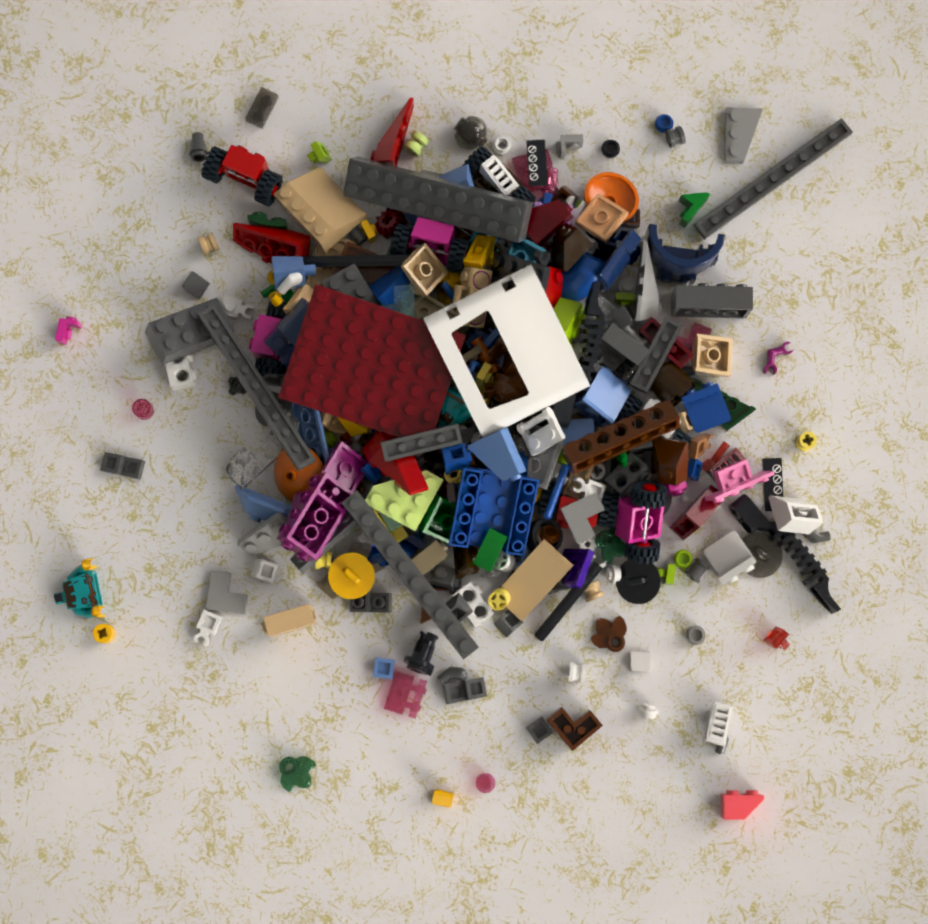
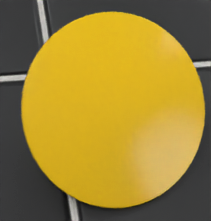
M345 553L332 562L328 572V580L332 590L340 597L357 599L366 595L372 588L375 580V571L373 565L365 556L358 553Z

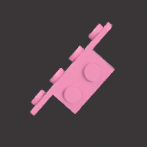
M747 459L730 464L713 472L718 491L705 496V501H713V503L722 502L726 496L739 494V490H747L753 488L757 482L763 483L768 481V477L775 475L774 471H761L752 475Z

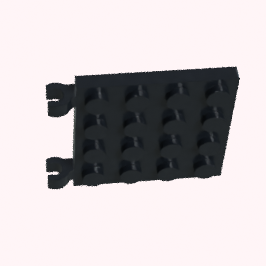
M498 238L496 241L498 251L494 250L490 269L492 271L491 284L531 264L544 292H546L551 270L550 267H547L550 253L536 250L534 253L535 263L510 255L509 251L512 241L505 239L504 243V239ZM513 279L502 284L505 291L516 286ZM486 311L484 328L489 329L491 327L493 331L497 327L490 312Z

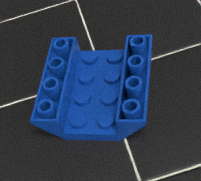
M463 467L448 545L468 548V545L481 547L491 528L508 537L502 548L506 554L524 556L539 479L521 475L522 478L513 482L510 479L502 481L488 468Z

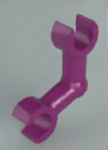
M785 342L780 347L767 351V365L763 369L764 374L767 373L768 367L773 369V375L776 374L775 356L792 353L794 350L786 351L784 348L785 345L791 342Z

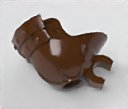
M495 373L493 377L494 384H485V398L495 397L496 401L501 404L526 396L529 393L520 373H515L511 376Z

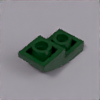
M254 212L252 215H247L250 225L288 230L286 219L281 217L268 220L267 214L262 212Z

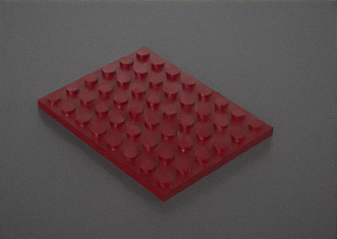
M315 284L278 398L396 437H402L436 428L452 376L425 321ZM454 331L452 332V337L461 352L466 335Z

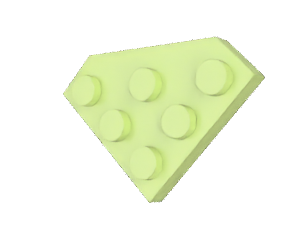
M425 470L422 471V474L428 485V490L409 495L394 484V480L374 485L365 501L371 508L416 531L444 479Z

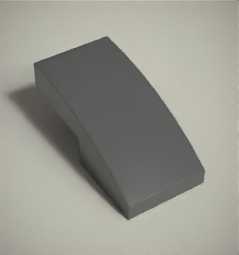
M104 452L100 471L141 480L145 461Z
M484 677L442 685L446 704L487 696Z

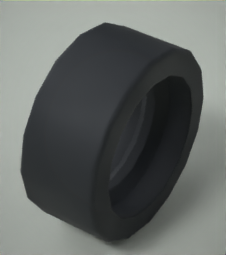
M545 518L532 521L527 540L528 549L533 552L539 545L536 534L538 527L552 525L558 529L559 538L556 543L551 545L558 551L563 540L559 524L553 519L548 520Z

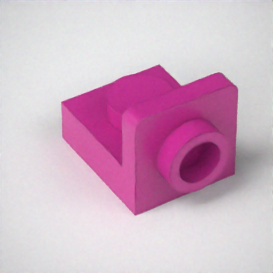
M66 316V319L59 318L55 340L59 344L67 345L68 340L71 339L72 329L70 327L82 328V324L77 321V318Z

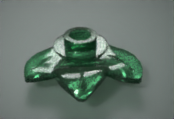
M616 527L610 528L608 531H601L595 537V543L598 548H601V556L607 564H612L614 556H624L625 544L621 541L620 537L615 535Z
M291 756L283 758L279 764V770L282 773L280 780L282 787L288 792L295 785L300 788L311 787L312 782L308 772L316 766V763L306 756H300L296 759ZM287 764L293 765L291 770H286Z

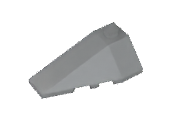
M642 236L633 306L635 321L646 320L651 317L655 318L657 317V312L661 311L662 300H659L648 242L644 236Z

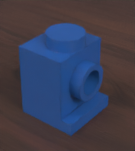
M465 443L441 448L446 474H450L451 471L461 470L463 467H469V462H472L471 452L466 450Z

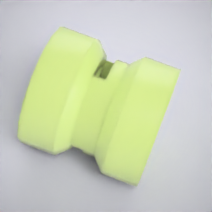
M413 131L411 139L406 141L403 147L411 155L419 157L421 149L426 147L429 140L420 132Z

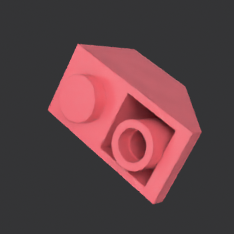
M726 790V794H721V818L724 820H745L764 800V795L758 794V790H746V794H738V790Z

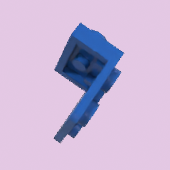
M709 382L702 385L703 389L695 391V389L689 390L684 393L685 396L681 397L696 433L731 420L718 383Z

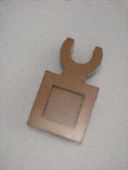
M704 433L691 439L688 445V457L695 460L703 455L705 448L709 449L711 447L709 440L713 438V435Z

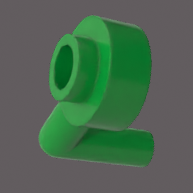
M275 284L268 286L260 292L264 298L276 291ZM289 289L281 297L287 303L294 293Z

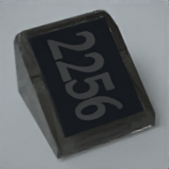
M626 359L615 370V374L621 380L626 381L638 369V366L631 360Z

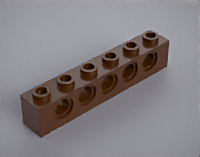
M669 399L664 402H658L653 407L640 410L628 418H622L619 422L610 426H604L601 430L586 434L583 438L576 441L568 442L565 446H562L563 457L575 475L680 428V417Z

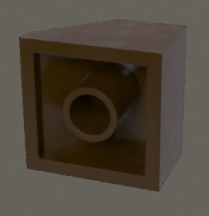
M565 223V225L562 224L557 228L556 234L553 236V265L567 272L593 243L578 228Z

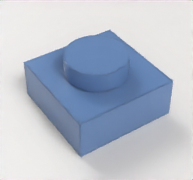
M376 657L373 677L393 679L395 660Z

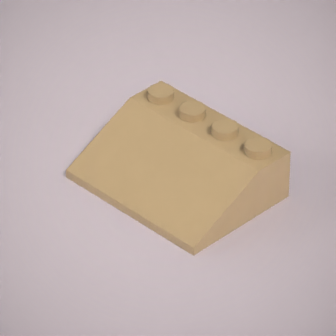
M321 167L287 182L274 193L278 204L324 252H327L368 217L350 197L343 196L344 191Z

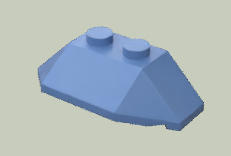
M236 484L235 490L245 513L250 515L249 519L260 523L261 520L266 521L277 512H280L289 519L288 515L292 505Z

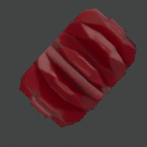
M386 208L385 212L380 211L381 215L376 217L377 222L374 224L377 228V233L388 240L389 238L392 239L397 224L406 225L407 220L402 211Z

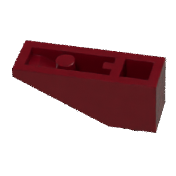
M651 317L639 329V335L642 338L644 337L648 341L647 343L651 345L661 324ZM676 339L666 358L682 369L694 354Z

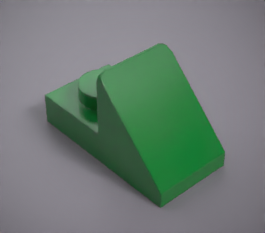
M708 192L680 196L679 202L686 206L680 214L681 221L679 224L682 227L686 228L710 196Z

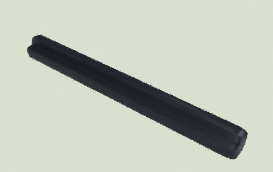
M593 562L589 566L582 588H571L535 632L534 635L538 640L544 641L601 572L602 567L597 562Z

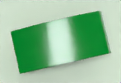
M490 528L473 564L491 573L508 537Z

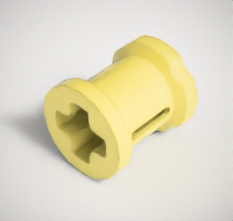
M804 432L795 441L796 447L801 451H808L816 445L817 438L812 432ZM803 439L809 440V444L803 443Z

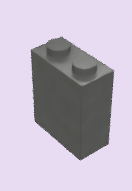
M608 320L606 326H603L604 336H601V339L636 365H639L650 351Z

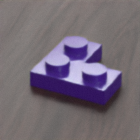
M564 549L562 555L573 564L572 568L568 571L564 585L569 588H582L589 566L592 563L594 552L590 549Z

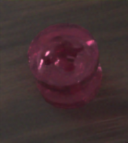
M138 399L133 403L132 411L138 418L148 420L154 414V407L146 399Z

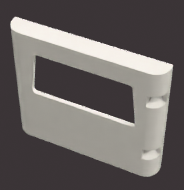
M531 264L424 317L427 328L483 438L590 386ZM513 279L516 286L505 291L502 284ZM457 307L460 314L450 319L447 312ZM485 311L490 312L529 392L526 396L493 408L487 407L452 337V332Z

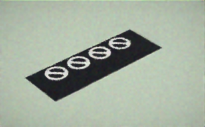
M545 139L527 140L529 187L548 185Z
M763 458V471H774L775 474L768 477L769 480L764 482L765 511H772L768 498L770 495L784 497L782 458Z

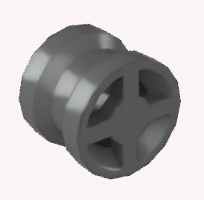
M677 126L673 130H665L666 141L670 148L675 147L676 144H685V134L681 126Z

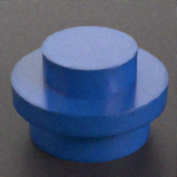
M662 114L656 118L655 128L659 132L665 133V130L673 128L674 122L669 115Z

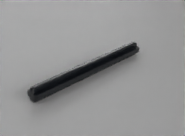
M409 255L302 257L304 265L315 264V267H348L352 264H355L356 267L401 266Z

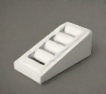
M495 155L481 164L479 172L501 194L509 195L519 187L518 183ZM509 183L510 185L504 189L503 186Z
M719 702L713 703L710 708L705 741L725 747L732 716V706ZM712 732L720 734L722 737L714 735Z

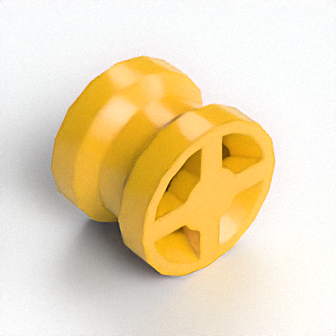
M99 624L93 630V637L99 643H110L116 635L114 627L109 624Z

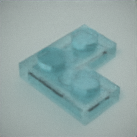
M413 284L394 286L395 304L381 306L416 318Z

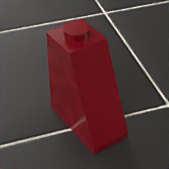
M559 199L533 207L527 230L528 236L535 244L541 247L555 234L559 226L565 225L574 217L570 213L573 209L566 201L562 203Z
M712 485L707 487L670 526L683 541L699 529L720 505L721 502L705 501V496L718 491Z

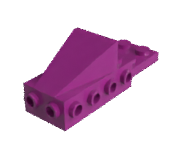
M342 441L337 443L320 473L314 474L308 481V488L305 491L295 493L291 511L288 515L289 519L278 531L277 540L281 542V546L284 549L292 550L297 554L296 557L303 562L315 561L322 555L323 549L332 538L333 532L340 524L347 510L341 502L351 496L364 476L360 469L368 461Z

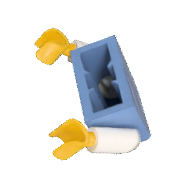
M272 256L273 270L269 271L267 280L271 285L275 284V290L278 291L270 293L269 299L271 303L278 307L283 302V299L280 297L282 294L285 295L290 288L306 285L305 276H316L315 264L304 265L303 257Z

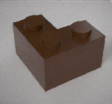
M560 707L546 719L571 751L575 750L603 726L591 710H587L577 720L573 721L563 707Z

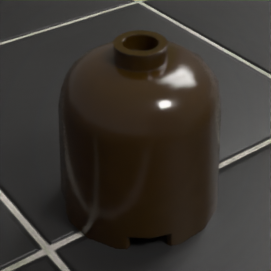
M665 362L661 366L650 390L660 402L669 399L672 406L675 407L682 401L681 397L684 396V393L695 389L697 384L673 362Z

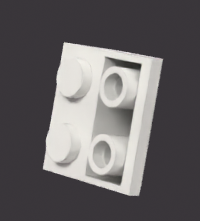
M772 495L768 497L778 531L810 534L823 524L817 505L797 498Z

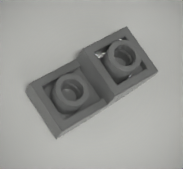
M368 592L360 598L350 599V612L391 613L392 593Z

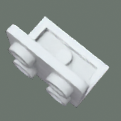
M731 531L704 550L705 556L720 576L718 579L722 585L726 582L730 585L738 580L737 575L741 572L749 573L755 568L753 565L757 562L736 531Z

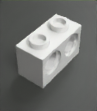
M192 354L183 357L180 363L172 361L165 364L170 387L174 391L196 386L195 380L198 379L196 369H192L191 362L194 361ZM182 373H187V379L179 381V376Z
M469 582L453 594L452 597L457 593L463 597L465 591L473 592V600L466 601L473 610L467 618L476 628L494 613L493 609L489 606L488 599L484 601L480 594L483 592L476 583L472 585ZM476 607H484L486 614L483 617L476 616L474 613Z

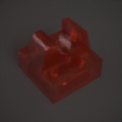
M777 626L763 640L768 646L775 649L779 647L786 650L790 646L786 640L789 634Z

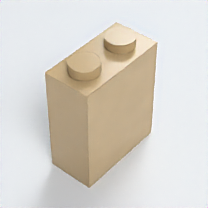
M311 604L263 617L264 622H262L264 634L273 638L318 625L315 611Z

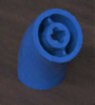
M585 252L567 272L562 270L563 289L561 298L577 302L585 299L592 282L600 281L595 272L600 271L606 262Z

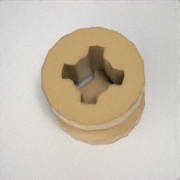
M212 232L206 237H198L205 255L209 254L212 250H219Z
M599 581L590 584L584 591L586 602L604 596V593L600 591Z

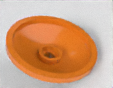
M613 172L599 173L588 181L584 189V201L587 206L599 193L628 211L629 215L623 222L632 218L638 209L639 196L635 186L620 174Z
M310 448L308 449L314 456L315 462L300 471H297L284 450L276 459L274 465L276 486L281 494L292 502L295 493L305 491L309 486L308 481L314 474H319L323 468L320 458Z

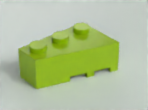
M560 298L553 310L573 348L572 343L578 337L581 319H585L586 315H583L584 308L581 302Z

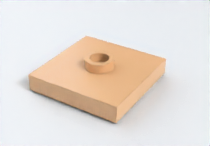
M597 193L576 219L575 224L606 243L629 213Z

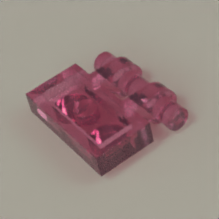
M395 671L384 709L403 715L406 707L410 709L408 717L416 719L418 711L420 712L421 710L420 703L423 694H426L427 689L425 687L427 681L420 679L418 686L412 684L414 676ZM410 690L416 692L412 703L407 701Z

